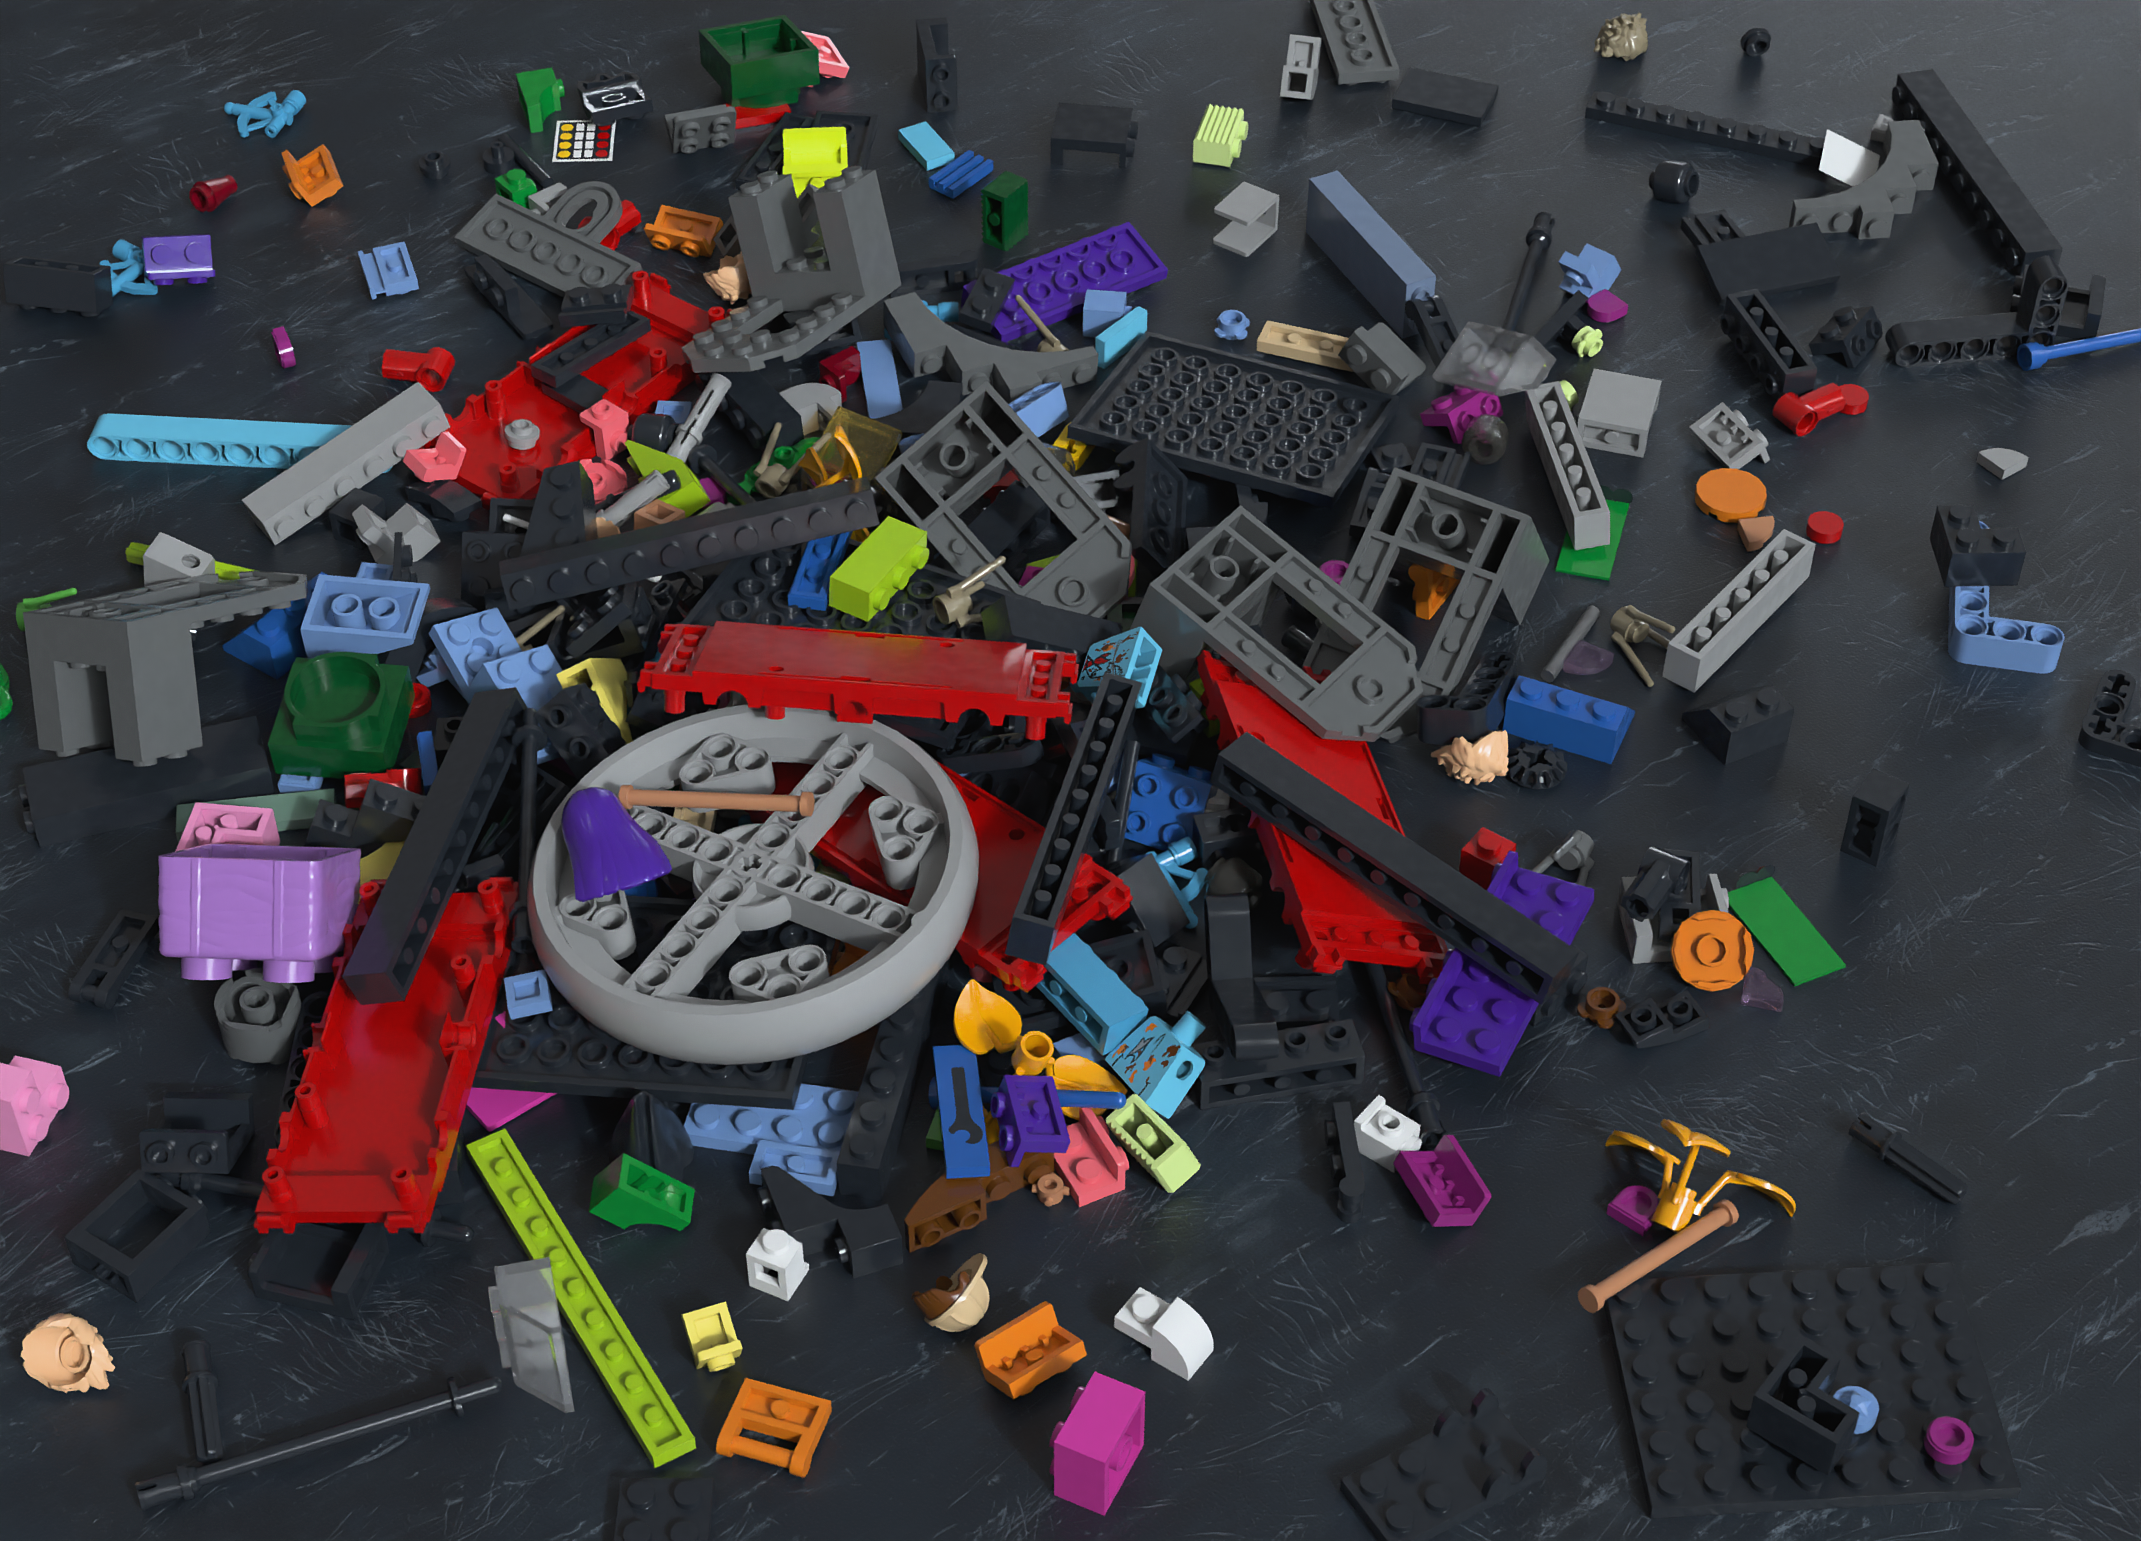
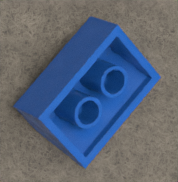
M319 574L307 581L308 593L306 598L291 601V607L269 609L223 644L224 651L276 680L292 668L296 657H307L300 628Z
M1519 675L1506 700L1503 731L1506 730L1508 734L1531 741L1537 740L1541 744H1553L1555 748L1612 764L1634 718L1635 710Z

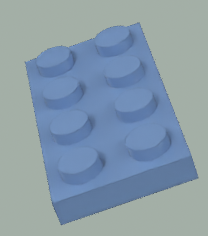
M801 1083L794 1110L691 1103L684 1127L690 1137L692 1146L754 1155L760 1139L840 1152L859 1092Z

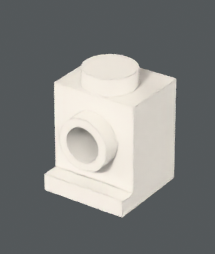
M1378 1095L1354 1120L1358 1149L1361 1154L1394 1173L1397 1169L1393 1162L1400 1151L1420 1150L1422 1140L1419 1139L1420 1125L1385 1105L1386 1099Z
M763 1228L746 1253L749 1286L789 1301L809 1270V1264L804 1262L802 1243L796 1241L780 1229L767 1230ZM770 1269L778 1271V1279L767 1275Z

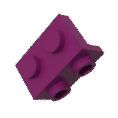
M1465 381L1456 385L1454 392L1433 400L1431 402L1432 406L1420 413L1424 426H1448L1453 443L1461 444L1503 416V409L1494 383L1474 384L1473 381Z
M1444 1135L1434 1151H1400L1393 1162L1406 1187L1412 1193L1432 1227L1473 1226L1491 1199L1490 1191L1453 1135Z

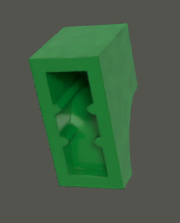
M552 67L516 73L519 101L531 133L543 131V122L546 117L555 111L561 110L560 98L565 97L564 86L561 78L556 79Z
M623 1153L594 1177L589 1212L624 1230L630 1225L658 1224L681 1231L691 1222L695 1189Z

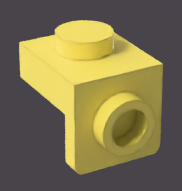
M726 1302L682 1314L683 1325L697 1369L708 1366L709 1372H714L735 1364L734 1358L741 1355L743 1348L741 1341L737 1340Z

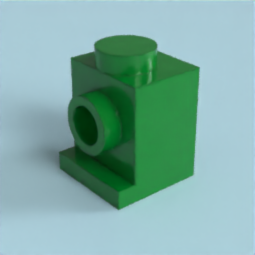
M513 169L504 175L494 178L498 195L529 209L528 196L537 193V188L530 178H526L524 170Z

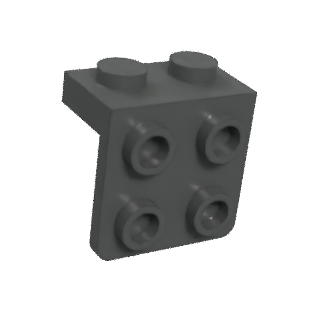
M726 104L666 114L664 121L673 154L679 152L693 153L698 149L708 147L722 148L730 143H734L737 115L735 107H726Z
M1378 323L1368 331L1363 326L1359 327L1352 333L1338 354L1372 390L1392 395L1399 393L1426 370L1425 363L1384 323Z

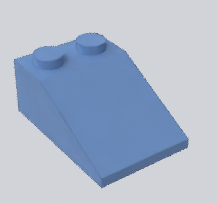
M319 574L300 628L307 658H314L332 652L379 654L412 645L430 592V584Z

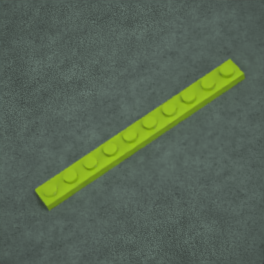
M504 1128L466 1145L470 1161L653 1467L661 1466L696 1449L695 1437L507 1130Z

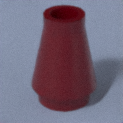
M225 175L220 178L196 182L189 192V197L192 205L197 210L212 212L231 194L235 193L238 187L232 176Z

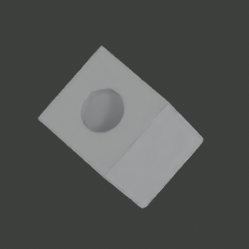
M1242 182L1214 207L1215 214L1233 221L1213 238V244L1245 257L1251 255L1278 229L1279 195L1247 182Z

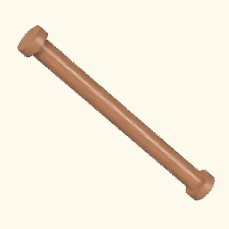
M622 785L618 797L625 809H632L633 806L783 811L800 812L801 816L811 817L814 811V795L812 792H802L801 796L642 790L634 789L632 785Z
M1726 1199L1717 1202L1713 1206V1211L1595 1286L1591 1284L1584 1286L1578 1292L1580 1304L1588 1312L1595 1313L1604 1306V1301L1719 1227H1729L1737 1222L1739 1215L1735 1205Z

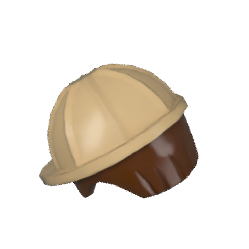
M979 1253L971 1257L950 1279L945 1275H940L936 1280L935 1288L924 1293H913L911 1299L925 1316L924 1320L929 1325L949 1332H961L976 1325L983 1318L984 1313L988 1309L990 1299L988 1287L982 1277L987 1265V1257L984 1254Z

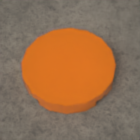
M1734 468L1711 470L1702 475L1696 484L1695 503L1707 515H1709V512L1717 515L1716 519L1723 522L1738 523L1739 519L1755 518L1758 516L1759 511H1763L1766 504V487L1759 478L1746 471Z
M1708 910L1695 913L1680 924L1673 935L1670 953L1673 967L1683 981L1696 989L1714 992L1729 989L1743 979L1752 966L1754 947L1751 934L1737 918L1727 912Z

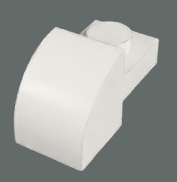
M1139 1287L1114 1317V1327L1151 1348V1360L1189 1381L1213 1351V1337L1208 1326L1192 1307L1178 1297L1172 1304H1169Z

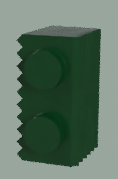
M1004 171L980 190L982 192L981 198L983 199L981 201L983 204L981 206L983 209L981 211L983 215L981 217L983 220L981 222L983 225L981 228L983 232L981 234L983 235L982 240L984 243L1003 251H1009V248H1013V245H1017V242H1021V239L1028 235V181L1021 176Z

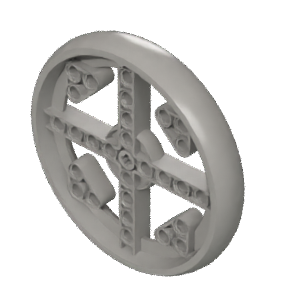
M748 704L699 713L662 726L623 746L586 774L564 798L540 837L531 865L527 887V912L532 942L543 968L561 995L578 1013L597 1028L617 1040L646 1052L694 1063L734 1065L788 1059L838 1044L868 1030L904 1006L934 978L949 959L961 939L973 909L978 887L979 869L977 836L966 803L956 785L938 762L919 745L898 731L876 720H873V724L837 722L835 711L785 707V718L773 720L765 717V706L750 708ZM772 762L814 765L789 794L801 796L802 792L813 793L814 811L811 817L801 816L800 812L774 811L764 824L738 826L721 834H716L646 806H633L632 809H626L632 818L658 841L670 861L672 867L670 873L692 882L693 893L697 901L633 974H630L614 961L628 957L636 948V937L625 890H619L617 893L604 895L602 898H594L586 902H580L575 898L573 868L563 838L561 818L566 802L576 791L590 787H600L612 791L618 798L622 785H632L634 789L669 790L681 784L682 791L772 794L776 788ZM867 784L885 795L875 799L868 808L873 840L887 884L897 890H907L915 887L908 907L814 871V863L809 852ZM688 808L692 812L705 813L718 810L708 808ZM790 920L869 951L857 962L833 976L829 974L825 952L815 945H803L745 959L736 963L729 972L734 1000H711L688 996L742 931L767 929Z

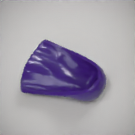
M590 787L576 791L568 799L563 808L561 825L563 838L573 868L576 900L586 902L594 898H602L604 895L617 893L619 890L624 891L651 880L653 881L672 871L670 861L658 841L632 818L612 791L600 787Z

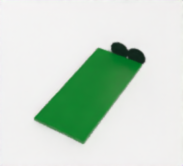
M1600 486L1610 510V544L1574 550L1567 531L1556 566V572L1609 581L1629 504L1633 500V496L1628 490L1617 489L1613 492L1607 486Z
M1773 865L1761 866L1757 870V874L1755 872H1745L1739 876L1736 884L1738 889L1728 892L1729 908L1794 987L1846 967V964L1774 880L1772 875L1775 872V867Z

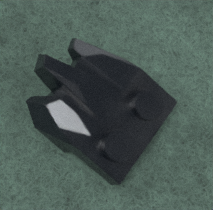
M621 72L613 77L606 73L596 74L594 81L577 82V89L584 112L594 125L609 126L614 124L617 119L625 117L627 119H639L644 117L645 113L654 111L652 99L643 91L642 80L636 73Z

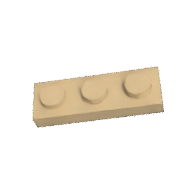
M1267 320L1257 340V351L1354 372L1338 356L1349 339L1347 337Z

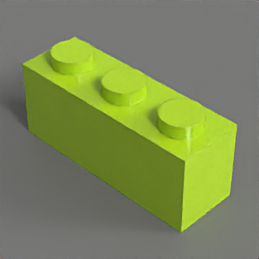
M888 516L830 576L829 606L867 622L879 610H884L890 598L898 590H902L906 586L914 572L925 566L929 557V549L926 548L927 531Z

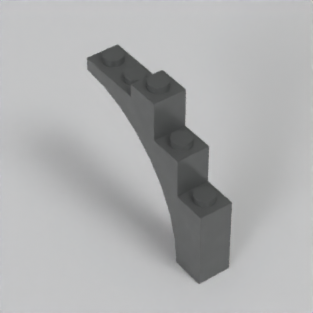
M1888 121L1883 144L1886 161L1877 172L1859 185L1840 193L1819 198L1793 200L1789 228L1817 222L1821 233L1855 232L1858 239L1890 238L1894 214H1911L1916 191L1933 190L1938 161L1920 121Z
M915 292L884 300L883 325L914 378L946 369L953 382L963 383V396L971 394L987 380L1007 404L1031 389L1045 383L1061 382L1063 389L1097 379L1098 353L1093 346L1055 352L1012 350L984 343L966 336L945 324L924 305Z

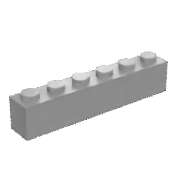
M1556 381L1525 387L1526 421L1574 550L1610 544V510L1560 382Z
M417 382L249 494L242 501L255 524L274 545H277L339 503L354 488H361L404 459L407 450L419 449L451 426L440 403Z
M1783 529L1668 643L1662 677L1695 693L1809 577L1816 544Z

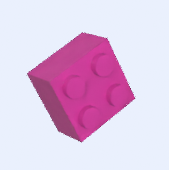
M1094 1372L1087 1386H1080L1076 1390L1070 1406L1071 1413L1066 1422L1059 1421L1054 1428L1050 1439V1447L1054 1449L1050 1474L1054 1475L1055 1496L1105 1516L1144 1446L1145 1391Z

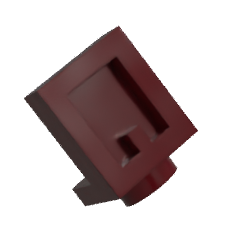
M853 346L819 362V383L839 390L842 403L847 401L846 387L862 379L860 352Z

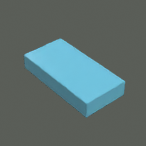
M926 121L898 130V139L926 170L950 164L955 160V152Z
M1139 306L1134 308L1095 337V350L1098 353L1099 367L1107 368L1131 350L1145 331H1147V310Z

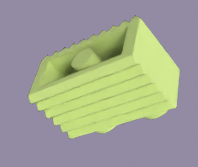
M1211 104L1207 106L1193 141V162L1230 168L1233 157L1239 158L1242 140H1246L1248 122L1244 121V111L1242 108L1237 110L1235 107L1231 109L1229 106L1225 108L1223 105L1219 107L1217 104L1214 107Z
M1137 1094L1131 1095L1123 1108L1115 1109L1106 1118V1124L1122 1147H1125L1127 1152H1130L1132 1157L1168 1193H1174L1200 1169L1201 1164L1192 1154L1193 1152L1187 1144Z

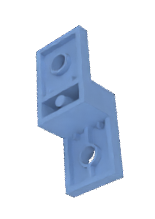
M497 607L433 625L429 632L431 639L469 705L475 692L516 687L526 706L538 711L563 690L556 675L562 672V669L548 645L522 651ZM478 645L485 648L489 656L484 657L481 654L475 653L472 646ZM547 737L545 748L537 751V765L562 757L549 737Z

